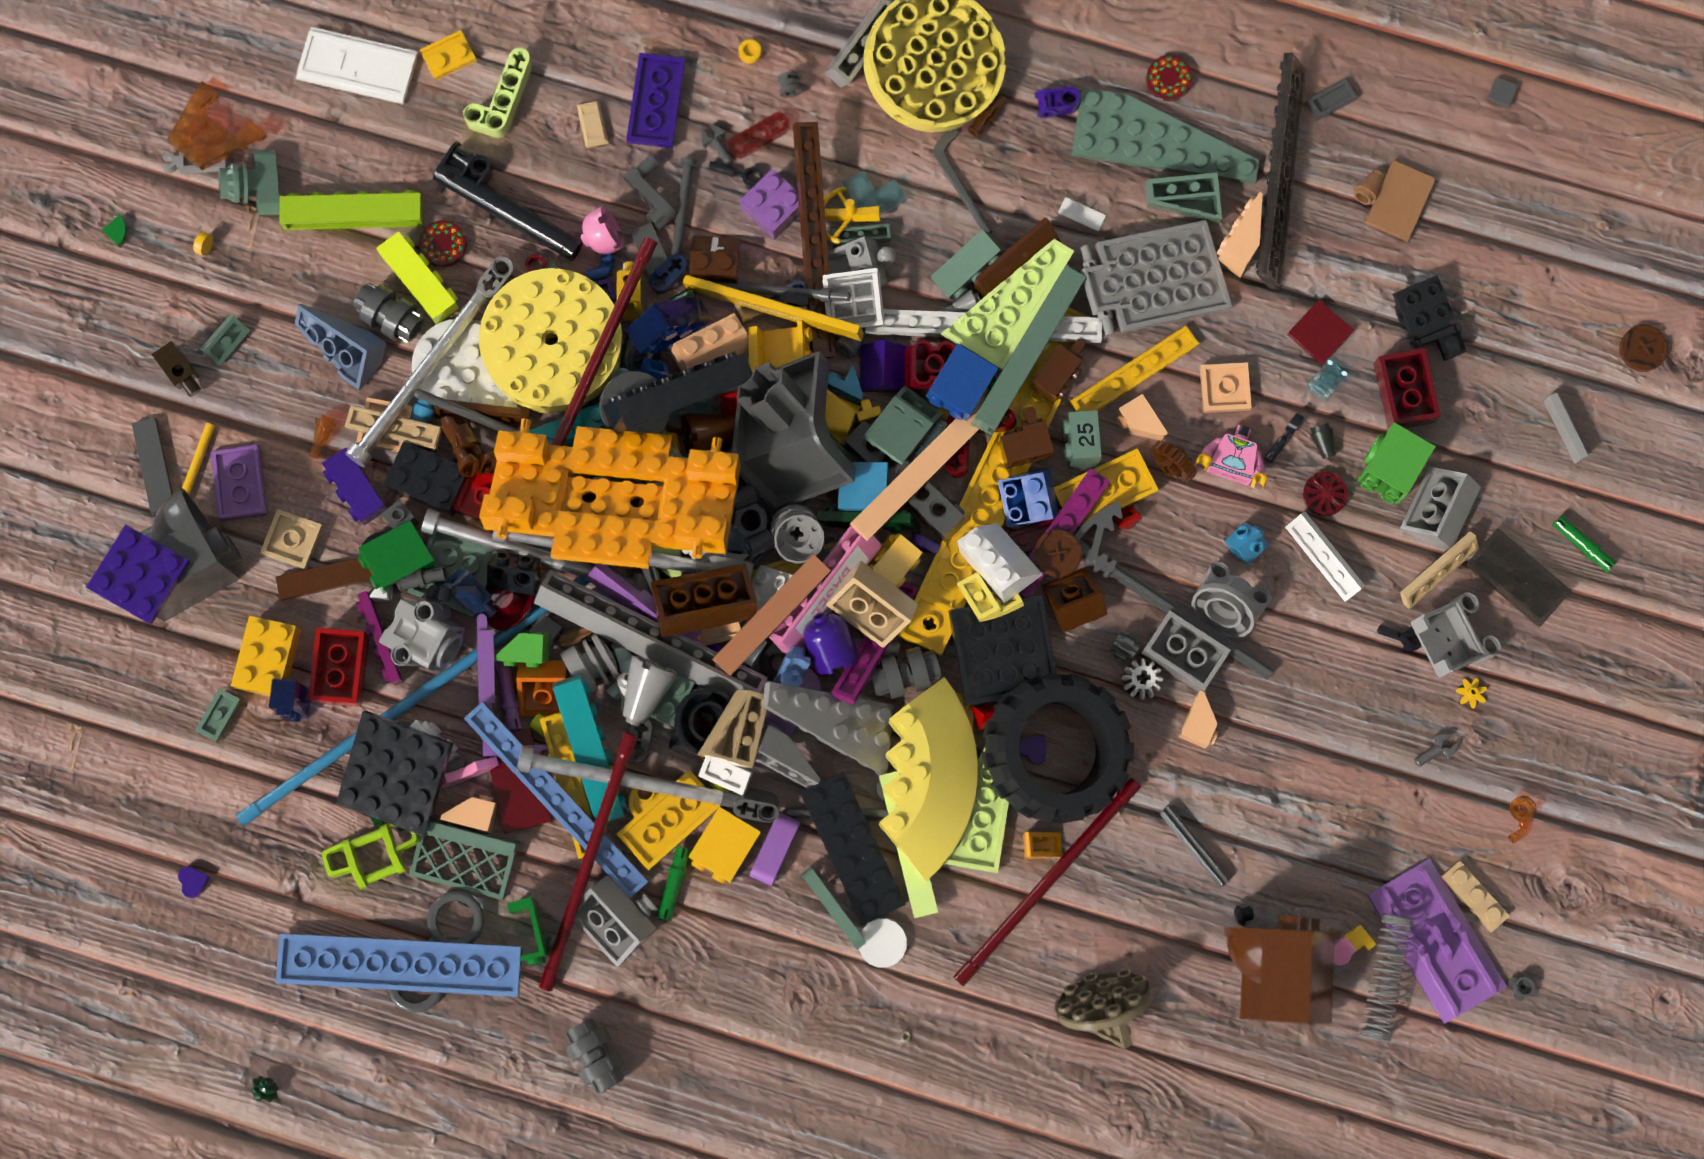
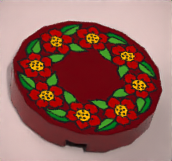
M1160 56L1151 63L1147 70L1146 84L1148 90L1153 96L1163 99V101L1179 100L1186 95L1191 87V68L1186 61L1177 56Z
M440 220L432 222L425 227L420 235L419 246L421 253L431 264L438 267H448L454 265L463 257L466 252L467 242L465 234L458 225L451 221Z

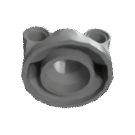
M1216 561L1210 565L1202 577V583L1196 590L1191 605L1195 616L1229 638L1245 637L1253 630L1258 618L1267 608L1272 597L1267 589L1263 587H1255L1253 589L1245 579L1231 575L1230 569L1225 563Z

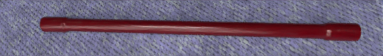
M644 237L632 269L551 445L564 446L642 273L658 244L651 238Z
M624 732L617 752L618 755L554 946L538 986L543 990L553 991L559 973V966L628 761L632 756L638 736L629 732Z
M1130 778L1126 782L1122 791L1117 792L1111 801L1112 803L1097 816L972 958L966 961L956 972L953 978L964 987L985 960L1117 812L1140 790L1141 786L1134 779Z

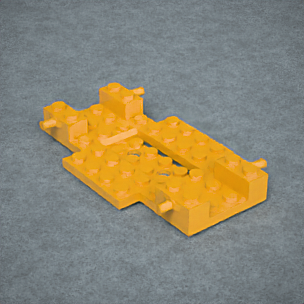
M525 418L521 419L519 431L498 430L494 448L497 460L490 495L484 494L480 511V519L484 530L497 531L496 536L501 539L503 537V539H506L507 532L554 537L551 549L552 559L648 569L653 547L692 551L691 556L693 558L698 557V559L702 558V552L726 554L741 466L739 454L720 451L723 441L721 438L718 437V440L716 437L712 438L711 450L690 449L689 458L670 457L673 443L672 435L632 431L614 432L612 429L577 426L573 447L549 445L546 435L529 433L532 421L529 419L525 421ZM575 473L657 481L664 484V486H657L654 483L646 485L634 484L631 481L614 482L608 481L605 478L599 480L585 479L582 476L570 477V475L575 476ZM586 493H594L596 499L591 503L583 501V496ZM640 497L644 499V504L641 507L635 508L631 506V500Z

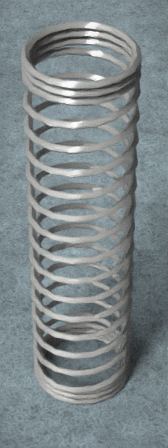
M1382 914V923L1407 931L1380 928L1381 931L1403 938L1378 936V938L1402 946L1376 945L1401 954L1378 951L1375 953L1400 962L1374 959V962L1399 970L1373 967L1372 969L1398 978L1371 975V977L1397 986L1377 983L1369 984L1396 994L1368 991V993L1393 1001L1369 998L1366 999L1367 1001L1392 1009L1365 1006V1009L1380 1012L1391 1017L1368 1014L1363 1016L1390 1025L1362 1022L1364 1025L1386 1032L1361 1028L1360 1035L1374 1040L1390 1042L1393 1033L1383 1027L1390 1028L1394 1026L1393 1023L1386 1020H1393L1396 1017L1387 1012H1395L1397 1009L1388 1004H1397L1398 1000L1389 996L1400 995L1398 991L1390 988L1402 987L1399 983L1391 980L1403 979L1402 976L1392 972L1400 973L1405 971L1403 968L1393 964H1406L1404 960L1393 956H1407V953L1394 948H1409L1408 945L1398 941H1409L1410 938L1399 933H1411L1412 931L1406 927H1413L1414 920Z

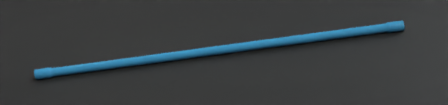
M608 565L607 567L611 569L615 565ZM580 576L573 580L583 586L591 583L586 578ZM537 605L531 609L528 616L520 624L493 636L494 650L538 620L542 614L548 613L549 610ZM477 648L380 716L395 720L478 662ZM356 732L264 797L238 812L236 817L243 826L247 825L260 816L263 811L352 750Z

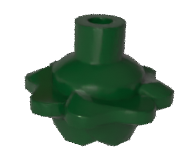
M259 1076L257 1079L252 1080V1092L254 1093L255 1100H266L271 1103L273 1099L276 1100L278 1098V1087L272 1078Z

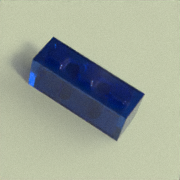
M272 679L269 708L276 712L275 715L281 716V718L286 719L288 722L300 723L301 719H308L309 689L298 681Z

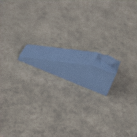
M304 304L298 305L294 325L312 345H317L324 352L323 358L327 362L331 361L338 368L337 373L343 380L358 390L362 389L383 362L386 342L368 330Z

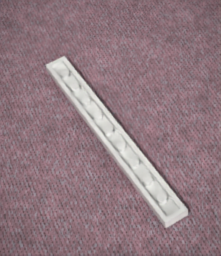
M866 309V314L874 313V309ZM883 309L884 325L865 327V334L944 337L941 333L966 312ZM1063 316L1049 341L1076 342L1077 339H1080L1084 343H1101L1102 322H1099L1098 317Z

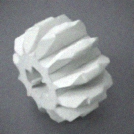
M1142 658L1140 666L1133 660L1131 662L1132 668L1125 667L1124 671L1128 675L1122 676V681L1129 682L1124 686V690L1133 689L1130 694L1131 697H1134L1139 692V698L1143 700L1145 692L1148 697L1152 698L1154 696L1153 690L1160 691L1161 687L1156 683L1163 682V678L1156 676L1161 672L1160 668L1153 671L1152 667L1155 662L1151 661L1146 666V660ZM1141 674L1145 675L1144 678H1148L1144 685L1140 684L1141 680L1137 681Z

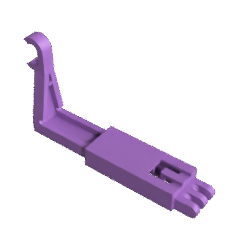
M596 563L587 575V580L617 603L658 623L652 595L644 589L641 592L607 567L609 564ZM698 631L681 634L705 646L697 639L701 634Z
M479 614L477 617L478 705L484 702L492 711V705H495L493 630H487L486 615ZM482 739L483 757H499ZM523 745L524 747L533 748V754L540 755L542 750H548L547 745Z

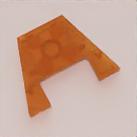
M203 81L197 86L167 138L172 147L201 171L228 158V154L238 149L244 150L247 148L246 145L258 139L262 141L267 138L266 133L251 120L232 136L207 116L203 111L218 98V95Z

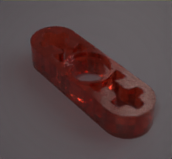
M774 113L735 135L728 142L729 154L735 159H743L785 135L789 129L787 116L783 113ZM778 120L779 123L783 122V128L779 129L778 126L774 127V121ZM766 125H768V128L771 129L772 135H769V131L765 127ZM760 130L765 133V138L762 141H755L752 138V134ZM745 137H748L749 142L752 145L751 147L749 146V143H746ZM738 143L739 145H743V151H739L738 149L734 150V144Z

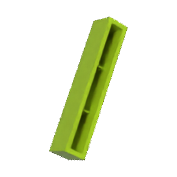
M406 190L403 193L381 191L380 194H371L367 191H359L357 194L335 192L333 195L313 192L310 195L304 196L298 193H288L287 196H280L279 223L284 230L424 227V199L421 193L414 190Z

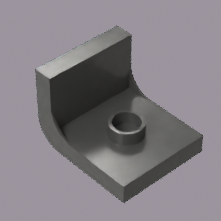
M820 351L777 368L770 362L755 367L749 380L738 386L732 453L739 454L740 475L743 480L753 486L755 492L766 501L773 511L855 482L856 467L835 445L826 425L825 410L829 361Z

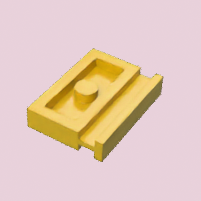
M461 30L420 49L435 81L477 61Z

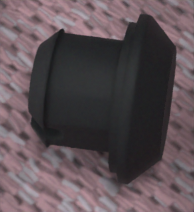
M1236 905L1234 909L1236 921L1244 927L1246 921L1254 919L1253 909L1249 906L1241 908Z

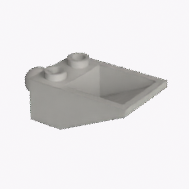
M863 236L828 251L830 274L878 268L881 287L888 285L883 265H891L896 259V253L891 247L886 246L879 250L876 240ZM871 282L854 284L855 296L872 291ZM850 285L833 287V291L850 292Z

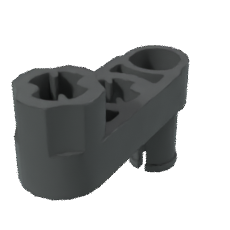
M649 154L636 168L632 167L623 176V179L652 208L646 214V218L660 231L677 214L645 180L659 166L657 160Z

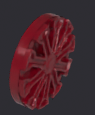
M1319 472L1311 476L1303 488L1305 505L1311 512L1319 516L1337 514L1343 509L1348 499V490L1344 480L1337 474L1330 472ZM1326 477H1330L1328 485L1326 483ZM1316 478H1320L1321 485L1316 481ZM1337 481L1339 485L1332 488L1334 482ZM1309 484H1312L1316 489L1309 488ZM1340 489L1343 490V494H1341V493H1335L1336 491H1338V490H1340ZM1307 494H1314L1315 496L1308 498ZM1335 498L1342 499V503H1339ZM1318 501L1317 506L1313 507L1312 503ZM1330 502L1336 507L1335 510L1331 509ZM1323 504H1325V512L1321 510Z

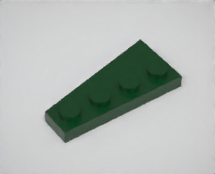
M826 508L825 511H818L817 520L823 527L848 529L850 523L862 511L840 512L836 508ZM898 510L882 526L883 529L890 530L891 533H900L901 529L912 530V534L920 535L921 525L907 510Z

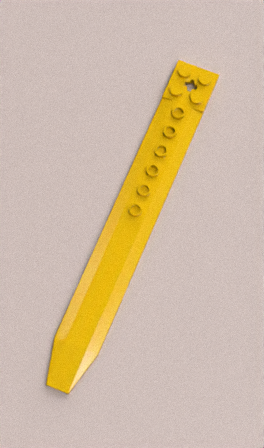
M1068 308L1064 316L1088 317L1072 308ZM1048 341L1009 407L1017 419L1016 426L1012 430L1021 431V423L1025 422L1023 411L1030 407H1034L1037 419L1042 418L1043 421H1046L1047 428H1049L1061 400L1057 398L1054 403H1051L1032 390L1030 385L1058 344L1064 348L1067 346L1071 349L1075 342ZM1008 415L1004 416V419L1001 420L1003 424L1009 419ZM1004 432L993 433L959 505L965 512L966 523L946 542L942 541L939 551L936 553L914 600L918 603L912 621L898 634V637L930 651L934 650L935 654L942 656L952 635L948 611L964 608L967 603L957 583L976 573L973 567L960 554L957 541L979 526L998 523L1002 528L1006 518L998 480L1028 472L1032 464L1006 469L999 445L1000 436H1003ZM934 619L936 628L926 630V625L923 624L924 620Z

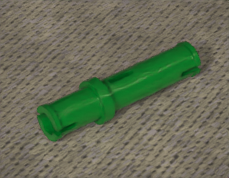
M1563 514L1552 524L1553 527L1583 551L1588 560L1592 559L1605 573H1608L1612 569L1611 567L1617 563L1616 560L1612 559L1601 549L1602 546L1599 543L1596 545L1565 518Z
M676 846L672 865L668 868L669 876L656 917L672 921L683 876L686 877L687 874L685 869L691 850Z

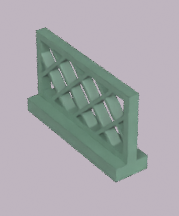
M431 819L427 835L434 836L440 846L428 852L424 845L425 836L419 835L420 842L416 846L409 875L504 900L516 852H518L520 842ZM440 838L445 839V840H448V841L445 842V843H443ZM452 841L457 842L463 851L451 858L445 845ZM464 845H468V846H472V847H470L469 849H466ZM441 848L448 861L437 867L430 854ZM474 848L482 849L486 859L475 865L468 852ZM423 850L425 855L420 857L421 851ZM487 851L494 852V854L490 856ZM465 854L472 867L460 873L454 860ZM498 854L509 856L507 866L498 871L492 858ZM427 857L433 870L428 873L416 871L419 861ZM489 861L495 873L483 879L477 866ZM449 863L457 875L450 880L443 878L439 871L440 868ZM472 869L480 880L474 886L467 885L462 875ZM503 871H505L504 877H502L500 874ZM436 872L437 876H433L430 874ZM497 875L502 884L500 893L490 891L486 881ZM457 878H459V880L461 881V883H460V882H456V881H454V880L457 879ZM482 884L484 889L478 888L477 886Z

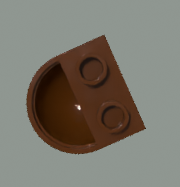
M1278 916V929L1224 927V936H1226L1230 957L1241 972L1240 1019L1302 1024L1332 1023L1334 933L1320 932V919Z

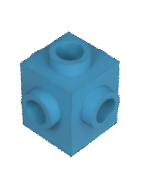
M1246 522L1239 526L1225 540L1233 556L1247 565L1269 546L1264 539L1265 533L1257 525L1253 527Z

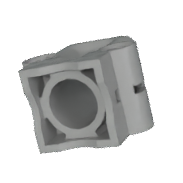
M400 599L395 609L393 623L383 632L379 643L392 649L391 659L396 665L423 666L429 670H443L456 657L462 644L465 628L450 620L451 609L445 603Z

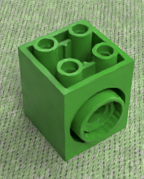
M1393 422L1384 434L1380 433L1364 458L1366 465L1357 481L1361 483V487L1370 492L1374 490L1382 495L1381 498L1390 504H1399L1408 495L1436 446Z

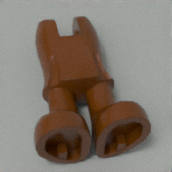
M457 415L455 420L451 416L441 419L442 430L452 445L454 455L457 456V468L462 476L471 477L476 472L479 475H483L496 467L497 460L494 451L484 452L482 450L481 442L475 436L467 418Z

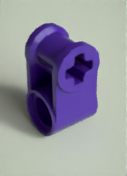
M1074 87L1042 89L1035 92V98L1038 99L1039 106L1037 116L1039 118H1050L1075 113L1079 108V91ZM1071 97L1075 102L1067 104L1064 102V99Z

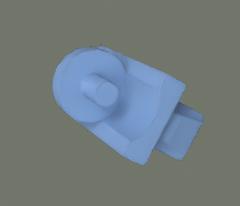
M791 646L789 653L787 652L775 676L774 683L795 687L801 686L802 679L811 658L805 657L804 648Z

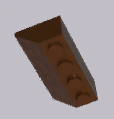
M1046 217L1042 219L976 277L974 292H978L980 299H983L1053 239L1061 242L1050 221Z
M746 563L651 582L655 612L662 637L750 620L757 613V600Z

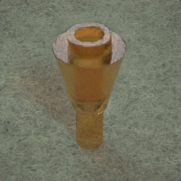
M322 414L320 418L315 417L314 444L309 456L316 459L319 458L323 445L326 444L338 426L334 424L335 419Z

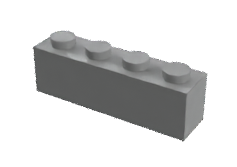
M879 0L873 5L825 70L824 74L842 88L849 84L863 66L864 49L868 34L879 16L891 4L889 0Z

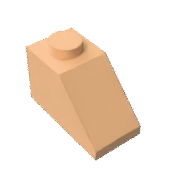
M1143 394L1120 407L1116 413V420L1122 429L1126 428L1129 434L1160 441L1166 439L1168 432Z
M1200 690L1196 694L1178 736L1202 748L1208 747L1209 743L1213 745L1219 733L1215 730L1217 721L1205 692Z
M479 794V798L471 797L442 814L441 820L491 833L498 804L493 802L494 798Z

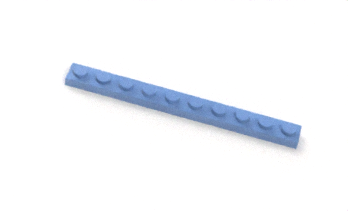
M481 702L464 719L586 850L595 823L547 771L530 768L529 773L517 771L520 750L523 745L485 703ZM604 834L595 861L625 894L631 898L648 880Z

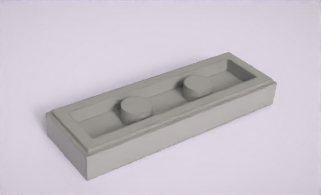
M1556 392L1548 396L1543 402L1574 464H1577L1586 459L1589 454L1559 394Z

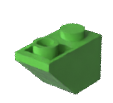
M519 633L495 655V661H503L504 666H517V662L526 663V667H541V664L549 662L550 633Z

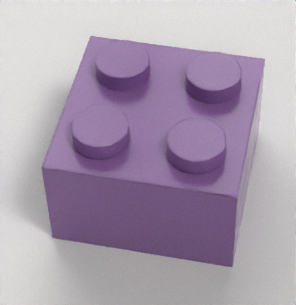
M773 168L739 200L741 210L773 240L800 215L798 192Z

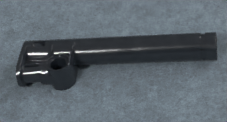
M458 141L451 145L433 174L434 181L559 255H563L572 262L576 259L582 249L583 241L573 237L561 228L489 187L487 184L492 178L493 169L486 156L466 151L461 148V143ZM480 165L487 166L486 169L482 172L476 171L477 167Z

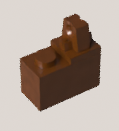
M1034 407L1024 409L1025 422L1021 423L1022 429L1020 432L1009 430L1004 432L1003 436H1000L999 445L1006 469L1053 457L1054 450L1046 421H1043L1042 418L1037 419Z

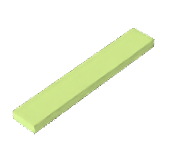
M897 771L879 775L882 789L899 775ZM883 793L889 815L896 807ZM897 848L914 919L938 913L930 879L925 881Z

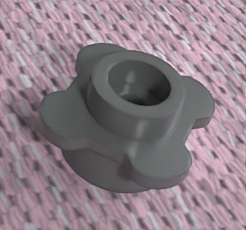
M1523 973L1522 977L1509 980V986L1513 988L1515 993V1000L1523 1001L1525 997H1533L1537 994V988L1529 973Z

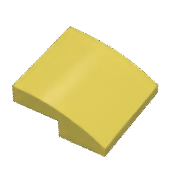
M978 572L957 583L979 622L1003 616L1024 606L1019 594L1004 604Z

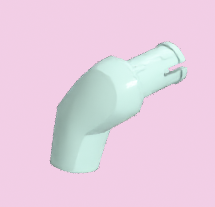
M612 643L611 646L618 664L619 674L629 672L630 661L633 656L632 652ZM617 680L606 690L616 701L620 698Z

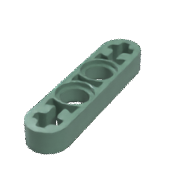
M810 867L801 874L854 948L858 950L866 944L862 935L814 870Z

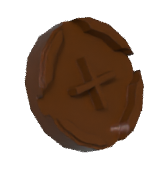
M1638 325L1630 329L1622 337L1620 355L1629 368L1638 372H1649L1658 368L1665 361L1668 355V342L1664 339L1659 329L1650 325Z
M1052 530L1044 533L1038 539L1034 548V558L1038 568L1044 574L1051 577H1065L1072 574L1078 568L1082 559V548L1079 540L1072 533L1065 530Z

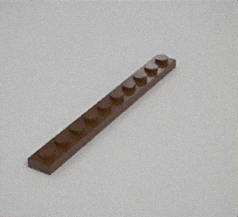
M818 122L793 123L805 289L821 290L823 288V275L830 273ZM808 298L807 310L826 315L825 302H821L820 299ZM809 326L813 336L810 342L812 354L820 351L825 358L836 357L834 333Z

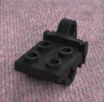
M1438 275L1392 294L1397 304L1395 305V313L1402 326L1406 327L1407 337L1414 336L1415 338L1414 341L1410 342V345L1418 348L1436 340L1444 361L1467 352L1461 337L1462 328L1460 323L1450 324V321L1454 320L1455 317Z

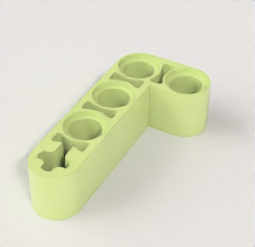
M515 48L509 54L489 108L474 103L465 107L463 112L464 119L471 130L494 138H502L507 135L532 70V62L527 50ZM510 80H518L516 85H507ZM502 101H510L508 106H500ZM475 114L481 115L478 120H470L471 116ZM496 121L503 122L500 127H492V124Z

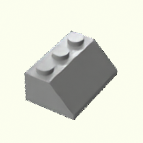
M1429 466L1400 529L1428 544L1450 549L1457 540L1481 486L1466 473Z
M608 875L584 894L575 922L617 968L645 943L657 929Z

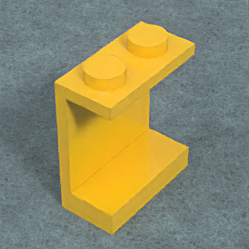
M802 320L797 321L798 327L762 331L757 326L748 327L749 365L752 373L755 367L768 362L777 368L812 354L810 350V342L813 338L811 328Z
M719 807L689 855V858L693 860L691 865L702 872L705 868L714 873L712 878L723 885L726 881L731 884L736 872L762 833Z

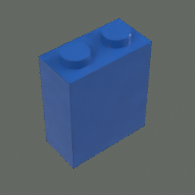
M957 343L926 397L929 398V402L934 406L944 407L949 410L950 415L954 418L967 421L998 367Z

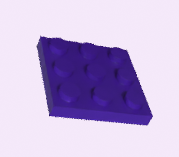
M125 524L86 588L152 625L191 561Z

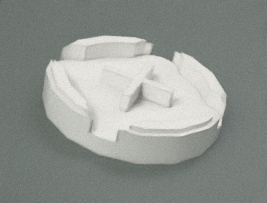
M876 919L869 922L862 929L860 934L866 941V944L860 947L859 951L862 958L870 965L878 968H888L897 964L904 956L907 948V938L903 929L896 922L889 919Z

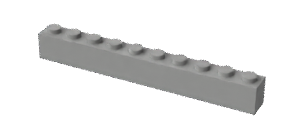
M552 570L548 572L534 601L535 604L637 655L658 662L664 668L669 667L675 670L678 675L704 688L721 690L730 698L733 697L736 690H751L761 693L768 678L744 665H741L729 676L712 660L718 654L717 652L681 634L662 637L657 622Z

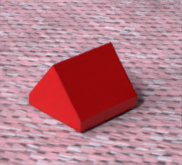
M994 702L971 707L978 730L985 729L987 719H991L996 710Z

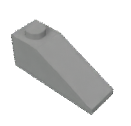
M774 725L762 727L755 760L805 788L819 784V776L790 737L782 733Z

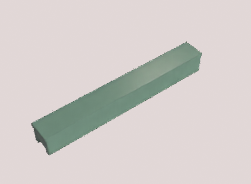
M1066 264L974 417L971 426H975L991 436L993 435L1081 288L1086 276Z

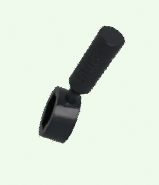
M711 161L709 164V170L731 177H742L744 185L749 189L756 185L746 180V177L751 172L759 174L760 180L763 178L762 171L757 167H749L742 173L734 167Z
M1298 412L1294 415L1285 428L1287 431L1276 440L1264 459L1270 463L1274 461L1287 443V437L1290 433L1293 434L1305 418Z

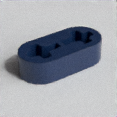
M680 254L669 256L651 274L649 279L651 289L658 294L669 291L687 272L686 259ZM672 262H681V269L679 270L675 268L670 273V271L673 268ZM667 275V277L664 279L665 285L656 286L655 279L658 278L661 280Z

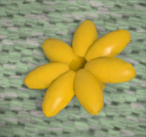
M1475 678L1471 684L1468 680L1463 679L1464 688L1456 689L1457 693L1464 695L1460 700V704L1469 701L1471 708L1474 709L1476 707V700L1481 703L1486 702L1485 698L1480 694L1484 693L1487 687H1478V678Z

